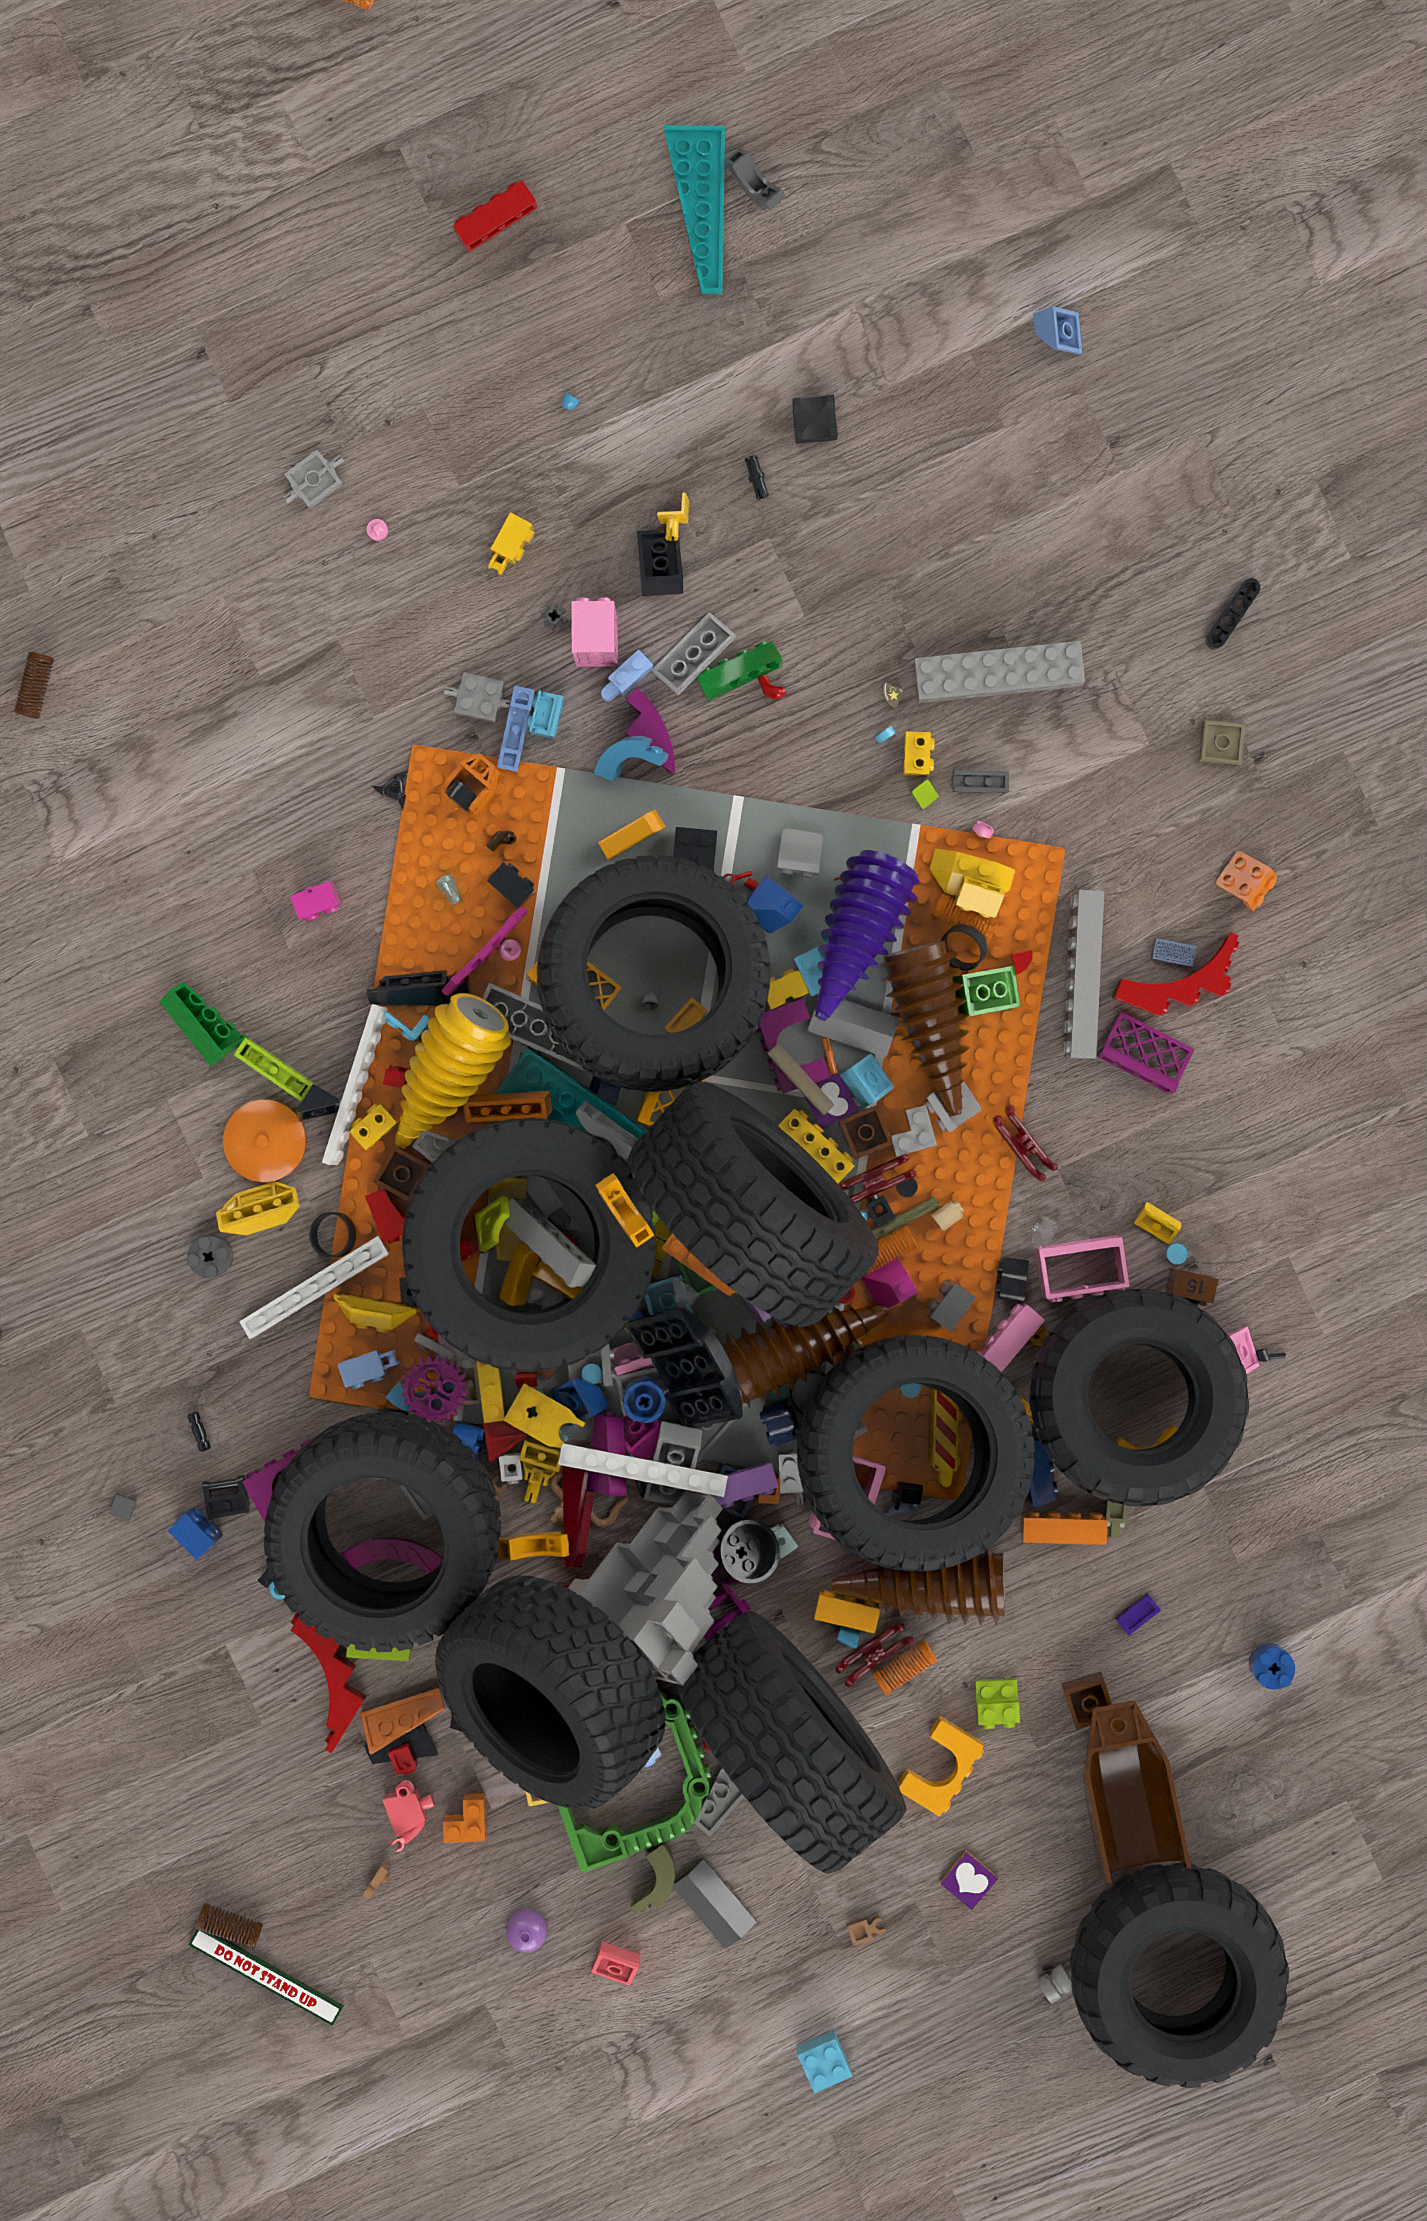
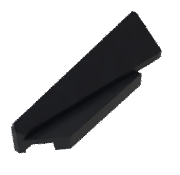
M447 970L385 976L380 980L378 987L368 989L366 993L371 1005L449 1004L450 998L453 995L459 993L471 994L468 975L455 991L446 996L442 990L452 977L448 978Z

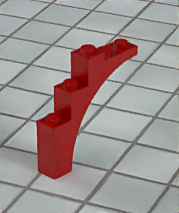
M1232 932L1228 933L1210 961L1198 971L1183 979L1161 984L1138 983L1124 978L1119 979L1112 999L1160 1017L1162 1013L1166 1014L1170 1003L1167 1002L1168 999L1191 1007L1193 1004H1197L1201 993L1198 992L1199 989L1217 997H1223L1224 994L1227 995L1232 984L1229 982L1231 977L1223 973L1224 971L1227 972L1231 966L1232 961L1229 959L1232 952L1235 953L1239 946V941H1237L1239 935Z
M384 1188L365 1195L382 1243L388 1241L389 1244L399 1241V1236L403 1234L405 1216L393 1202L388 1190ZM478 1240L460 1241L462 1261L474 1257L473 1253L479 1251Z

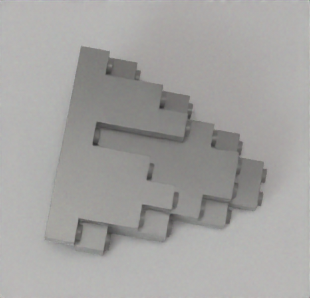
M685 1490L672 1508L658 1507L631 1544L617 1542L589 1580L575 1578L568 1587V1589L593 1603V1607H598L609 1617L610 1621H614L623 1630V1635L629 1637L637 1647V1653H641L654 1678L684 1686V1683L698 1666L693 1659L692 1651L714 1622V1619L709 1615L710 1611L708 1608L716 1598L713 1592L716 1590L717 1585L712 1581L713 1577L711 1574L718 1566V1562L713 1558L714 1554L712 1552L720 1542L716 1537L722 1530L716 1524L715 1518L723 1508L719 1505L718 1499L711 1494Z

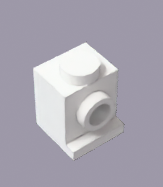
M521 1452L506 1453L499 1456L502 1482L507 1481V1484L519 1483V1480L523 1479L522 1461L519 1460ZM513 1464L516 1470L509 1471L508 1466Z

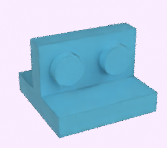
M869 1054L840 1075L863 1109L875 1103L894 1088V1085L872 1054Z

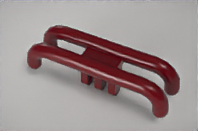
M1007 1105L1005 1113L1018 1133L1012 1137L1003 1125L1002 1117L999 1115L993 1117V1124L1028 1172L1038 1181H1045L1046 1175L1037 1170L1026 1153H1035L1043 1165L1052 1171L1058 1169V1164L1052 1162L1014 1113L1015 1107Z
M903 1154L838 1183V1185L845 1190L863 1182L866 1190L849 1197L855 1204L915 1177L916 1171L911 1169L886 1180L884 1172L909 1161V1155Z
M898 1622L890 1626L836 1665L835 1671L841 1674L847 1666L861 1656H864L866 1664L846 1678V1687H852L857 1679L905 1646L914 1643L912 1636H906L886 1650L880 1644L896 1632L903 1631L905 1629L903 1623Z

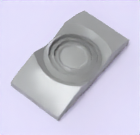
M585 1101L576 1111L581 1124L587 1132L593 1134V1136H598L603 1142L614 1148L618 1156L628 1159L633 1145L638 1139Z

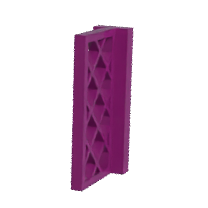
M1120 1012L1097 1057L1171 1095L1176 1092L1178 1083L1195 1049ZM1122 1018L1130 1022L1132 1030L1122 1033L1119 1025ZM1142 1029L1148 1031L1150 1040L1140 1042L1137 1031ZM1133 1033L1137 1044L1127 1046L1123 1035ZM1120 1037L1123 1048L1116 1050L1109 1046L1113 1038ZM1159 1039L1165 1040L1169 1049L1159 1052L1155 1041ZM1152 1042L1155 1053L1145 1056L1142 1045ZM1138 1046L1141 1058L1134 1059L1130 1057L1128 1049ZM1180 1048L1188 1052L1184 1060L1177 1061L1174 1050ZM1170 1052L1174 1063L1163 1065L1160 1054ZM1156 1056L1160 1067L1155 1069L1149 1067L1147 1058ZM1175 1065L1177 1075L1175 1079L1167 1076L1165 1068Z

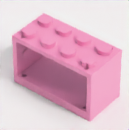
M578 598L576 601H572V654L576 667H618V617L615 602L610 601L609 598H598V601H589V598Z
M1113 1235L1034 1247L1041 1296L1050 1302L1062 1301V1297L1066 1296L1071 1299L1083 1298V1294L1086 1293L1091 1294V1296L1103 1295L1105 1290L1117 1291L1130 1287L1123 1239L1120 1236ZM1114 1247V1261L1119 1281L1093 1285L1082 1284L1079 1287L1049 1290L1045 1257Z
M853 1455L855 1464H864L872 1467L865 1494L875 1505L886 1466L882 1463ZM812 1512L808 1523L812 1532L836 1540L825 1528L820 1527L821 1522Z

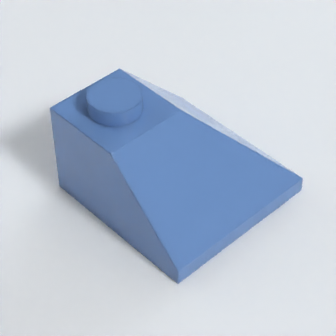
M1050 307L1033 314L1035 334L1055 350L1078 355L1082 354L1078 312Z

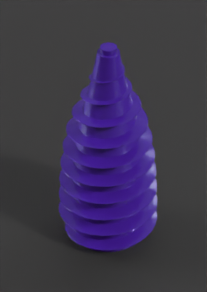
M863 850L859 856L847 859L846 866L848 870L840 875L843 884L835 888V894L838 899L830 902V908L833 913L825 916V922L829 928L821 931V937L827 944L818 947L819 954L824 958V961H820L817 964L818 969L822 972V977L818 979L820 989L817 995L815 1017L822 1021H826L827 1018L831 1017L850 990H857L854 985L859 979H869L865 973L868 967H880L874 958L877 955L889 954L883 944L885 942L897 941L896 937L891 933L892 929L904 928L903 923L898 918L899 916L911 915L910 909L905 905L906 902L914 903L918 900L917 896L912 892L913 887L920 884L917 873L906 863L888 854L873 850Z

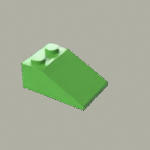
M1014 966L953 977V982L963 984L956 991V997L966 999V1002L958 1007V1013L974 1016L1021 1007Z

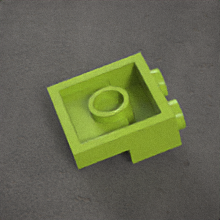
M1016 1678L975 1680L978 1725H982L984 1729H993L995 1724H1003L1005 1728H1013L1016 1726L1015 1723H1020Z

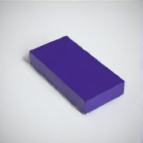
M1146 1593L1115 1619L1129 1636L1159 1613L1161 1609L1150 1595Z

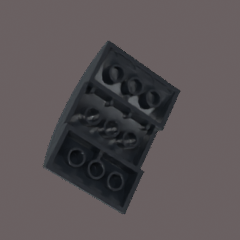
M681 1307L626 1323V1328L643 1359L651 1358L669 1390L664 1396L681 1426L698 1428L743 1417L740 1389L731 1362L716 1336L697 1316Z

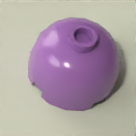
M530 1908L520 1909L513 1913L506 1928L507 1940L511 1947L523 1953L539 1949L544 1943L548 1931L544 1916Z

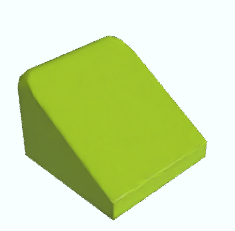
M928 779L910 793L922 809L939 798V795Z

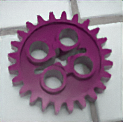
M429 1355L427 1362L420 1358V1365L414 1362L412 1364L414 1370L409 1368L406 1370L410 1376L402 1378L407 1382V1384L401 1385V1388L406 1389V1392L402 1393L401 1396L407 1397L403 1404H410L411 1407L408 1412L415 1410L416 1416L421 1414L425 1419L429 1417L430 1422H434L435 1418H437L438 1422L441 1423L443 1417L449 1421L450 1413L457 1416L456 1408L460 1410L464 1408L460 1402H467L468 1400L463 1396L469 1393V1390L464 1389L469 1382L462 1380L466 1374H459L461 1366L456 1369L454 1368L456 1361L450 1364L447 1363L448 1357L440 1361L439 1355L436 1356L435 1360ZM430 1369L435 1370L438 1374L437 1379H430L427 1376V1371ZM423 1378L431 1386L438 1385V1391L449 1396L450 1400L448 1401L439 1392L432 1393V1387L421 1382L419 1379ZM445 1382H452L455 1385V1390L452 1392L447 1391L444 1387ZM416 1387H423L426 1391L425 1396H417L415 1393ZM433 1399H440L443 1407L440 1409L435 1408L432 1404Z

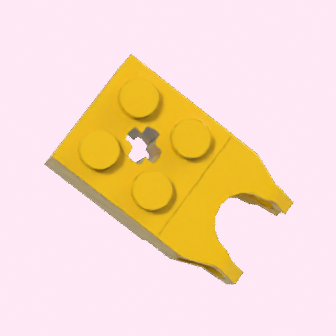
M526 1384L522 1386L504 1418L505 1422L549 1447L562 1448V1443H564L559 1436L563 1425L572 1423L584 1427L586 1424L577 1419L570 1409ZM536 1407L538 1415L529 1418L528 1410Z

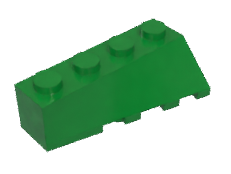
M760 642L755 645L756 649L749 652L747 649L736 654V658L732 660L726 658L718 662L717 667L713 669L707 667L700 675H697V681L706 701L708 702L781 668L783 659L773 642Z
M185 982L169 990L159 1002L211 1067L235 1051L245 1038H249L244 1033L243 1035L240 1034L232 1022H226L218 1015L220 1012L214 1007L211 1008L206 1005L204 999Z

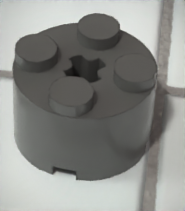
M218 1235L198 1238L191 1244L187 1254V1263L192 1271L205 1278L223 1274L230 1268L233 1262V1252L230 1243ZM212 1252V1257L214 1259L208 1260L209 1256L207 1255V1253Z

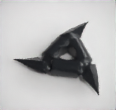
M408 771L394 775V778L386 782L383 787L371 785L381 795L398 800L403 811L406 795H404L405 790L402 779H404ZM393 785L398 787L397 792H391L390 789Z

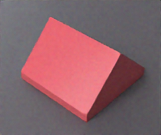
M601 1941L591 1973L630 1986L640 1965V1954Z

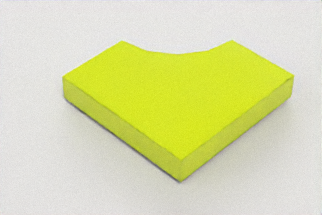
M501 1196L475 1214L480 1251L486 1252L499 1243L501 1227L510 1216L507 1197Z

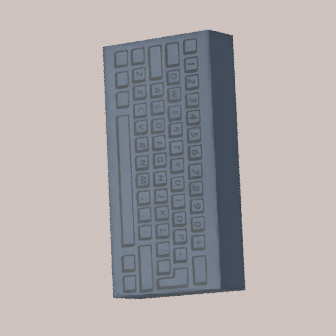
M1156 938L1151 959L1193 967L1197 946Z

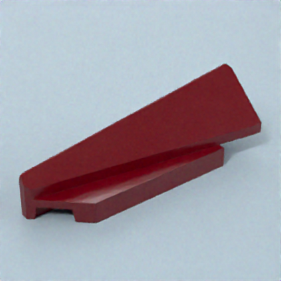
M563 1465L564 1534L567 1535L569 1542V1556L564 1557L565 1565L582 1568L583 1558H585L594 1491L586 1488L589 1470Z

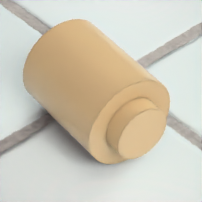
M950 1200L931 1214V1216L944 1232L963 1217L962 1212L964 1210L957 1201L953 1203Z

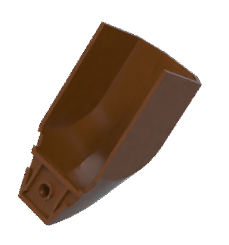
M1135 1700L1093 1708L1083 1785L1102 1878L1107 1884L1112 1883L1110 1877L1112 1872L1156 1862L1180 1861L1187 1869L1191 1868L1170 1763Z

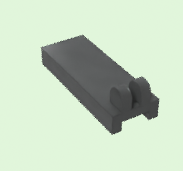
M954 770L951 776L953 781L951 789H953V792H1009L1008 771Z

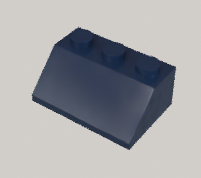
M1034 1437L1035 1452L1033 1459L1035 1462L1033 1475L1030 1480L1031 1486L1028 1492V1500L1033 1507H1039L1055 1501V1494H1058L1056 1481L1052 1482L1051 1474H1054L1053 1463L1049 1461L1048 1455L1038 1437Z

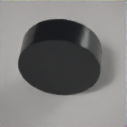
M911 1178L898 1184L896 1188L901 1196L911 1197L916 1193L918 1185L915 1179Z

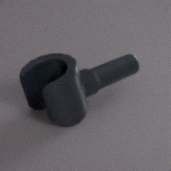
M1267 1349L1255 1351L1258 1361L1263 1362L1286 1357L1285 1353L1268 1354Z

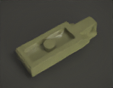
M1106 1500L1105 1517L1109 1527V1537L1119 1538L1120 1528H1125V1523H1127L1128 1506Z

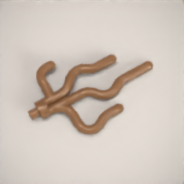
M562 1469L556 1472L550 1480L552 1490L562 1501L553 1509L555 1513L550 1517L554 1524L560 1519L564 1522L563 1489L558 1484L562 1478ZM594 1491V1496L597 1495V1494H603V1493H599V1492ZM626 1495L618 1500L611 1507L610 1513L605 1519L598 1518L592 1511L591 1522L598 1527L611 1525L616 1520L619 1511L630 1502V1497Z

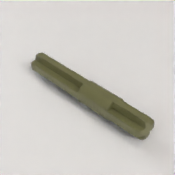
M932 1197L873 1229L872 1232L876 1240L891 1234V1232L939 1207V1202L936 1197Z

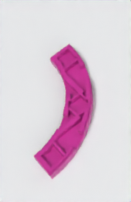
M522 906L514 912L482 950L450 979L442 992L449 996L464 982V979L470 973L473 974L505 940L506 935L515 929L528 913V910Z
M380 1538L365 1541L342 1553L354 1569L370 1562L391 1559L412 1563L428 1574L443 1562V1557L432 1549L417 1542L399 1538Z

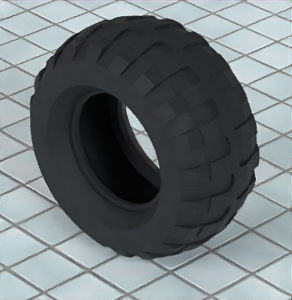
M1153 1289L1117 1290L1082 1303L1065 1315L1046 1337L1032 1369L1029 1395L1030 1411L1037 1437L1055 1467L1079 1488L1098 1498L1127 1506L1163 1505L1198 1492L1215 1476L1219 1475L1229 1463L1228 1461L1242 1441L1246 1418L1249 1413L1246 1370L1230 1336L1224 1332L1217 1321L1206 1311L1180 1296ZM1126 1345H1145L1166 1354L1179 1367L1188 1390L1187 1411L1177 1431L1161 1444L1146 1449H1127L1108 1439L1095 1424L1088 1404L1089 1384L1096 1367L1108 1354Z
M1173 1863V1865L1162 1866V1864L1143 1867V1871L1132 1875L1128 1873L1116 1880V1884L1107 1892L1103 1891L1091 1905V1911L1081 1921L1076 1933V1943L1070 1957L1072 1994L1080 2018L1095 2044L1123 2070L1139 2077L1142 2075L1147 2081L1168 2087L1174 2084L1185 2088L1201 2087V2083L1214 2081L1217 2084L1230 2079L1229 2074L1241 2067L1244 2070L1256 2061L1257 2054L1263 2047L1267 2048L1272 2042L1277 2030L1278 2021L1282 2020L1288 1997L1286 1989L1289 1983V1966L1285 1956L1284 1944L1269 1914L1244 1886L1217 1870L1199 1868L1195 1864H1191V1868L1188 1869L1182 1863ZM1177 1931H1192L1212 1938L1224 1949L1226 1968L1220 1989L1205 2006L1189 2014L1167 2016L1147 2009L1133 1997L1131 1989L1133 1969L1138 1957L1151 1942L1165 1934Z

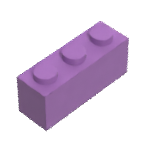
M765 1462L727 1474L728 1479L724 1497L714 1496L718 1499L719 1505H722V1508L733 1506L734 1501L742 1499V1502L754 1499V1495L762 1493V1495L773 1493L774 1489L778 1488V1483L772 1463Z

